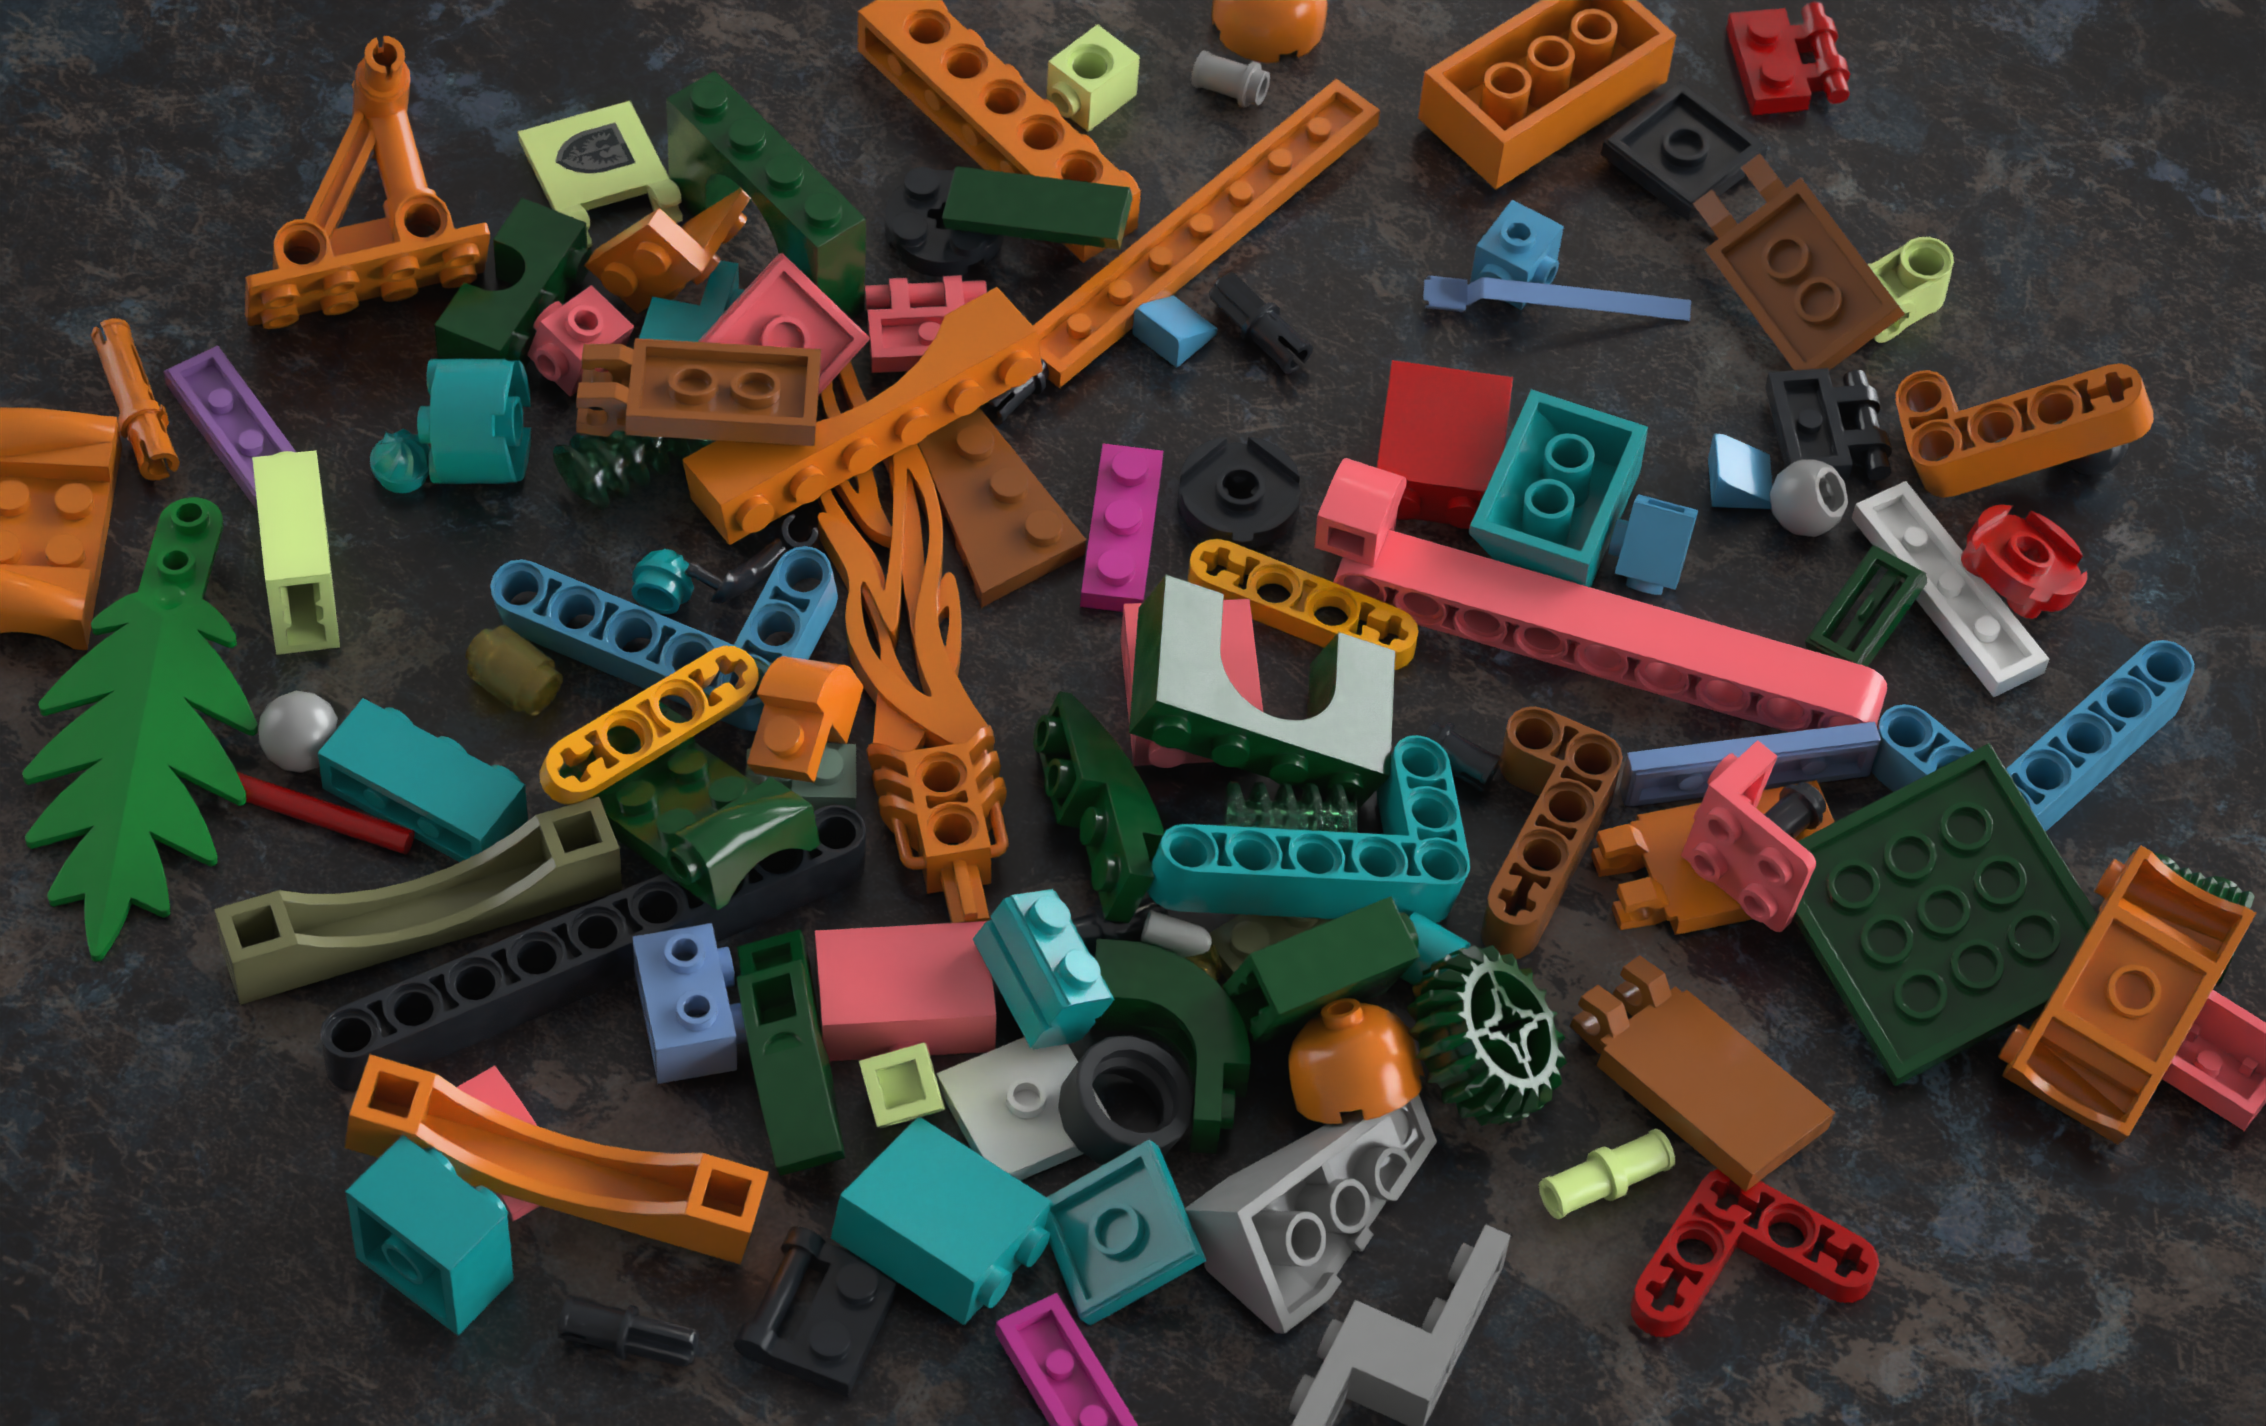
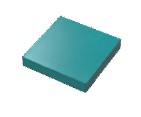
M1150 1139L1046 1197L1052 1201L1045 1230L1050 1232L1049 1243L1079 1318L1090 1326L1207 1261L1161 1150Z

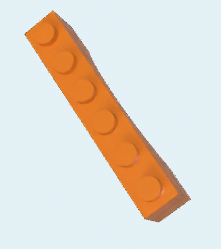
M995 287L946 314L935 339L923 356L894 385L862 405L835 417L817 421L815 446L716 440L682 459L691 499L729 545L751 533L758 532L772 521L803 504L813 502L826 491L857 474L867 472L880 461L909 445L919 443L932 432L961 416L973 413L979 406L1013 387L1025 384L1031 377L1042 372L1037 330L999 288Z
M374 1055L369 1056L349 1114L344 1147L380 1158L404 1135L423 1150L434 1148L442 1153L454 1167L456 1175L469 1185L475 1187L481 1185L495 1193L740 1265L769 1172L705 1153L674 1154L636 1151L565 1136L492 1108L459 1090L435 1073Z

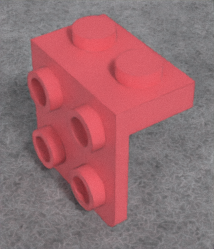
M1757 740L1740 757H1736L1733 753L1728 754L1709 776L1707 781L1709 786L1702 803L1693 816L1695 821L1681 856L1691 864L1699 876L1707 881L1714 882L1740 903L1743 910L1752 919L1763 922L1775 932H1781L1791 923L1815 869L1816 860L1810 851L1756 809L1778 757Z

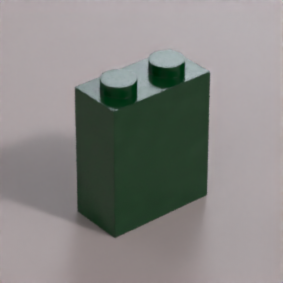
M1392 896L1250 953L1222 986L1235 1004L1243 1020L1250 1049L1302 1028L1310 1019L1321 1013L1322 1008L1330 1002L1340 999H1355L1362 1003L1386 993L1420 957L1417 950L1419 946L1417 931L1409 916L1404 912L1399 913Z

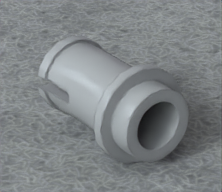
M1205 50L1199 54L1191 77V83L1195 87L1206 88L1238 99L1239 106L1248 107L1250 104L1259 106L1266 96L1270 82V73L1262 70L1260 63L1251 62L1249 65H1244L1213 55Z

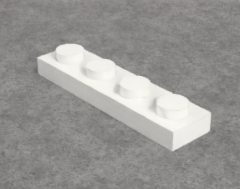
M1906 481L1855 504L1851 519L1872 545L1926 573L1927 584L1916 598L1917 602L1993 697L2045 673L2049 662L2047 655L1993 588L1982 578L1971 574L1965 569L1961 562L1963 551ZM1902 577L1901 581L1904 583L1906 579Z

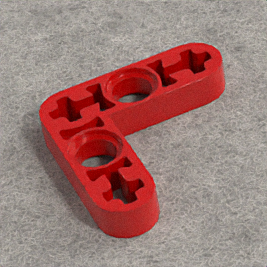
M1716 1169L1711 1171L1701 1181L1639 1277L1630 1304L1631 1316L1636 1325L1650 1335L1670 1337L1680 1333L1692 1319L1736 1248L1745 1251L1831 1300L1840 1303H1853L1863 1299L1870 1292L1879 1267L1878 1254L1874 1247L1863 1237L1762 1181H1759L1745 1192L1723 1172ZM1727 1193L1738 1198L1737 1205H1731L1727 1211L1716 1206L1717 1200H1722ZM1760 1208L1764 1211L1761 1214L1757 1229H1753L1748 1224L1750 1218H1754L1756 1209ZM1778 1222L1793 1224L1801 1230L1804 1235V1242L1795 1248L1782 1247L1771 1239L1768 1228ZM1687 1239L1703 1241L1711 1248L1714 1258L1703 1265L1688 1263L1678 1253L1677 1245ZM1816 1241L1825 1244L1823 1252H1819L1815 1263L1809 1259L1811 1258ZM1845 1259L1857 1264L1855 1271H1851L1847 1277L1840 1276L1835 1272L1837 1265L1843 1264ZM1672 1277L1680 1283L1673 1306L1668 1305L1662 1312L1651 1306L1653 1299H1659Z

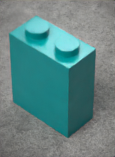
M918 1116L840 1195L831 1239L965 1325L983 1305L992 1308L999 1302L1009 1287L1012 1274L1021 1264L1029 1268L1042 1255L1050 1239V1232L1045 1230L1052 1201Z

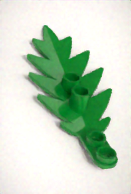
M183 498L171 503L162 511L138 592L128 594L99 613L91 622V629L94 635L114 633L84 655L54 684L40 700L39 710L41 715L48 716L91 703H97L66 726L38 753L22 772L24 783L31 785L88 769L62 791L46 808L26 833L25 841L27 847L33 849L85 835L57 874L47 896L49 904L53 907L85 899L86 937L91 959L95 962H100L114 944L132 904L162 918L170 915L171 909L165 873L153 839L207 866H215L218 862L217 852L206 823L196 803L176 775L238 806L244 805L247 801L246 792L232 762L212 731L194 710L197 709L249 736H255L258 733L257 721L243 691L218 653L206 641L208 639L228 648H234L237 645L236 634L227 620L215 607L203 600L224 527L222 513L218 506L203 498Z

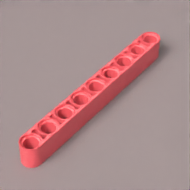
M1388 530L1374 567L1342 557L1333 581L1336 584L1402 609L1410 614L1419 626L1787 732L1875 722L1877 726L1887 692V683L1883 676L1875 670L1860 664L1392 530Z

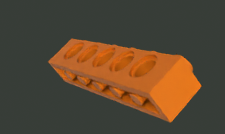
M876 0L858 11V51L984 170L1130 187L1133 199L1123 237L1138 229L1141 190L1134 178L1128 172L1118 170L1100 153L1097 145L1089 136L1078 133L1062 118L1059 110L1050 100L1042 99L1023 81L1020 73L1012 65L1004 64L986 47L977 32L972 29H966L949 13L942 0ZM1063 243L1083 263L1106 249Z

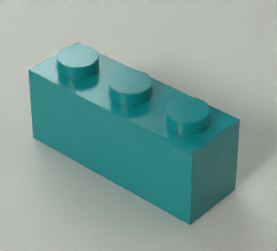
M364 698L361 699L318 752L322 788L376 818L413 829L415 831V839L458 862L481 853L512 834L528 821L525 784L512 771L500 765L490 766L467 754L465 749L453 739L446 736H439L437 738L413 725L411 720L402 712L390 707L383 709Z

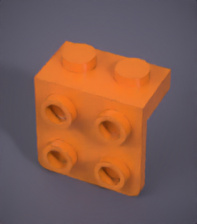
M740 187L686 222L682 227L658 208L595 249L584 266L602 282L603 286L610 293L618 296L637 314L649 307L652 296L673 300L682 291L686 283L692 281L698 285L715 270L721 260L716 251L721 244L730 241L744 226L747 217L742 211L751 198Z

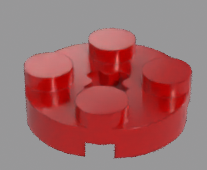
M1995 505L1986 509L1968 532L1967 547L1961 554V562L1965 569L1971 574L1982 578L1991 588L2005 597L2009 607L2022 617L2034 619L2039 616L2041 611L2054 612L2068 607L2087 581V571L2081 574L2077 566L2083 555L2075 541L2057 524L2033 511H2030L2027 517L2023 519L2016 515H2008L2013 507L2010 505Z

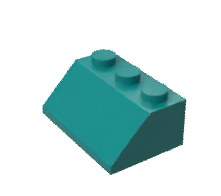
M1531 389L1470 524L1469 534L1494 560L1591 587L1611 542L1616 521L1618 518H1621L1640 474L1648 427Z

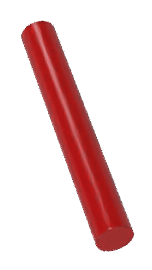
M237 772L246 792V802L405 855L411 849L415 836L413 829Z

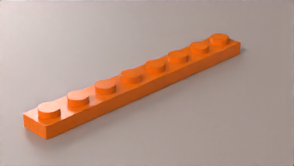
M1335 79L1033 325L1038 334L1041 359L1049 369V377L1047 379L1061 388L1133 328L1134 310L1147 302L1172 296L1376 128L1379 122L1380 109L1338 79Z

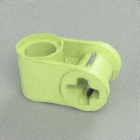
M1918 237L1908 241L1905 245L1878 261L1868 264L1905 314L1874 337L1875 341L1882 343L1893 339L1906 327L1942 307L1954 264L1953 253L1945 243L1932 237Z

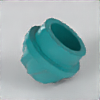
M404 428L394 434L386 432L384 438L372 449L370 455L371 471L382 486L389 491L395 493L415 491L425 483L429 475V455L431 449L427 443H420L418 435L411 434Z
M669 549L651 551L635 565L632 572L634 585L631 592L634 599L641 606L656 613L673 614L679 609L680 604L686 603L690 599L694 586L691 577L687 576L685 572L689 563L684 560L683 555Z

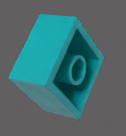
M402 1135L346 1190L356 1258L457 1336L513 1281L507 1208L500 1198L488 1188L479 1185L474 1189L458 1177L452 1164L438 1150L434 1148L423 1150L406 1136Z

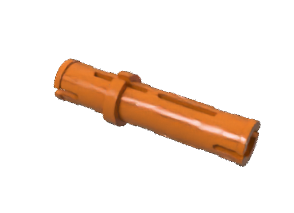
M112 318L104 320L100 324L107 341L104 340L101 329L96 326L92 330L91 339L98 351L120 412L117 419L120 433L124 438L127 437L132 444L140 474L148 480L165 479L170 474L167 471L163 458H166L169 469L173 472H176L180 464L166 430L169 424L167 412L162 404L159 406L158 402L155 401L135 347L129 324L122 319Z

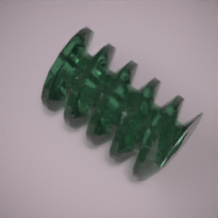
M615 430L608 437L577 433L569 441V446L566 444L555 446L553 449V460L559 474L573 493L582 499H589L599 510H605L610 504L605 488L609 487L619 498L624 499L630 493L626 476L629 475L639 486L644 487L650 482V474L646 466L648 463L659 474L665 475L671 469L667 452H670L681 463H683L682 459L691 455L687 443L689 439L625 435V431Z
M1230 781L1225 790L1223 826L1357 833L1356 792H1354L1351 802H1348L1343 786L1334 783L1327 794L1325 802H1322L1317 785L1315 783H1307L1299 801H1296L1290 783L1282 782L1277 789L1274 799L1270 800L1266 785L1263 782L1256 781L1253 784L1248 799L1245 800L1239 783L1237 781Z

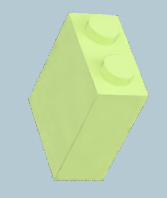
M284 451L269 456L252 457L265 583L276 655L340 648L317 451Z

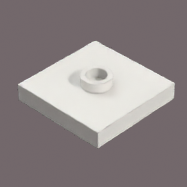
M1025 1037L936 1074L940 1093L971 1149L1021 1181L1083 1154L1065 1132L1058 1109L1061 1085L1078 1063L1068 1044L1033 1050V1048H1030ZM1094 1091L1096 1102L1103 1110L1105 1115L1110 1119L1108 1113L1106 1112L1104 1106L1102 1105L1100 1099Z

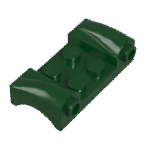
M659 701L660 711L668 720L674 723L688 721ZM616 726L607 731V739L610 746L622 754H633L641 749V741L632 729L625 726ZM694 736L590 798H600L617 840L717 911L729 903L732 894L744 876L765 857L780 850L791 848L811 851L820 845L813 805L772 777L757 785L697 744ZM591 751L588 758L576 766L569 767L564 762L558 773L564 779L569 776H575L580 781L587 766L597 759L593 751Z

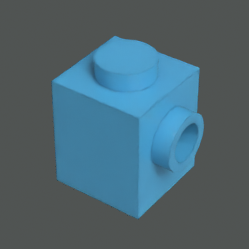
M1511 200L1476 245L1470 283L1486 277L1551 285L1559 267L1557 259L1564 226ZM1505 301L1521 310L1526 305V303Z
M1638 494L1633 503L1629 521L1618 518L1613 531L1608 554L1619 557L1615 574L1628 577L1626 586L1641 592L1661 595L1664 587L1675 590L1680 580L1698 510Z

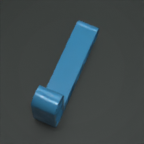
M808 546L793 548L784 553L779 559L734 645L532 561L522 559L509 561L500 566L495 572L490 584L492 598L501 621L507 630L519 637L644 689L651 687L688 663L721 646L738 647L745 650L754 659L758 667L759 676L756 685L760 686L767 669L777 658L788 656L809 660L838 601L837 588L830 561L823 552ZM813 578L821 581L817 588L808 592H799L792 589L797 582L803 579ZM531 591L537 593L536 597L525 605L510 604L512 599L521 592ZM586 614L594 617L583 628L572 629L566 627L569 621L578 615ZM784 631L793 634L792 638L783 645L771 646L764 643L768 636L775 632ZM645 638L650 640L648 646L639 652L630 653L622 650L633 639ZM719 670L712 683L703 689L707 699L712 690L724 683L729 682L735 687L739 677L734 672L724 675ZM665 696V698L691 708L689 703L679 696ZM759 697L748 700L739 709L720 721L743 730L757 731L765 704Z
M2166 640L2153 641L2145 645L2006 768L2045 832L2175 716L2180 709L2194 673L2192 656L2184 647ZM1896 705L1886 710L1880 718L1877 730L1881 741L1871 772L1880 782L1895 792L1974 750L1924 710L1912 705Z

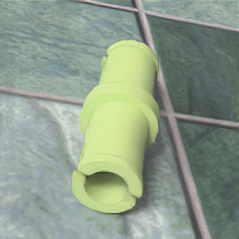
M1658 1129L1651 1130L1648 1134L1613 1150L1603 1146L1590 1152L1586 1162L1552 1177L1548 1176L1542 1179L1539 1183L1541 1199L1548 1212L1556 1219H1561L1566 1214L1603 1197L1608 1201H1613L1626 1195L1628 1186L1661 1171L1665 1172L1675 1166L1674 1150L1666 1135Z

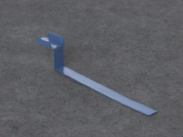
M1428 276L1427 279L1430 280H1424L1423 300L1429 301L1425 308L1463 312L1466 310V305L1484 298L1690 321L1691 300L1482 277L1470 284H1467L1466 279Z

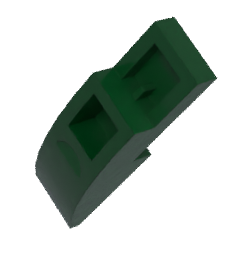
M1059 691L1048 714L1042 715L1038 719L1033 736L1034 749L1040 754L1045 773V792L1047 796L1051 797L1057 824L1080 829V841L1086 846L1092 868V887L1095 891H1098L1105 920L1129 924L1154 879L1151 862L1164 835V830L1146 786L1115 739L1071 693Z
M801 929L737 946L741 976L737 977L746 1036L766 1129L779 1175L782 1176L844 1159L845 1153L830 1059L822 1042L808 947Z

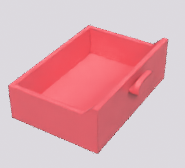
M986 921L815 931V964L822 1042L830 1061L868 1059L920 1043L927 1045L930 1056L983 1053L994 1050L996 1043V1007L993 979L973 941L974 936Z

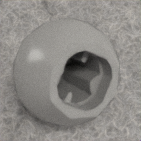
M1802 459L1792 463L1777 474L1770 491L1772 514L1785 530L1800 536L1816 537L1826 533L1841 521L1848 505L1844 480L1834 467L1817 460Z
M296 690L281 695L267 704L260 716L259 744L267 759L283 770L303 773L318 768V752L335 732L338 717L331 704L315 693Z

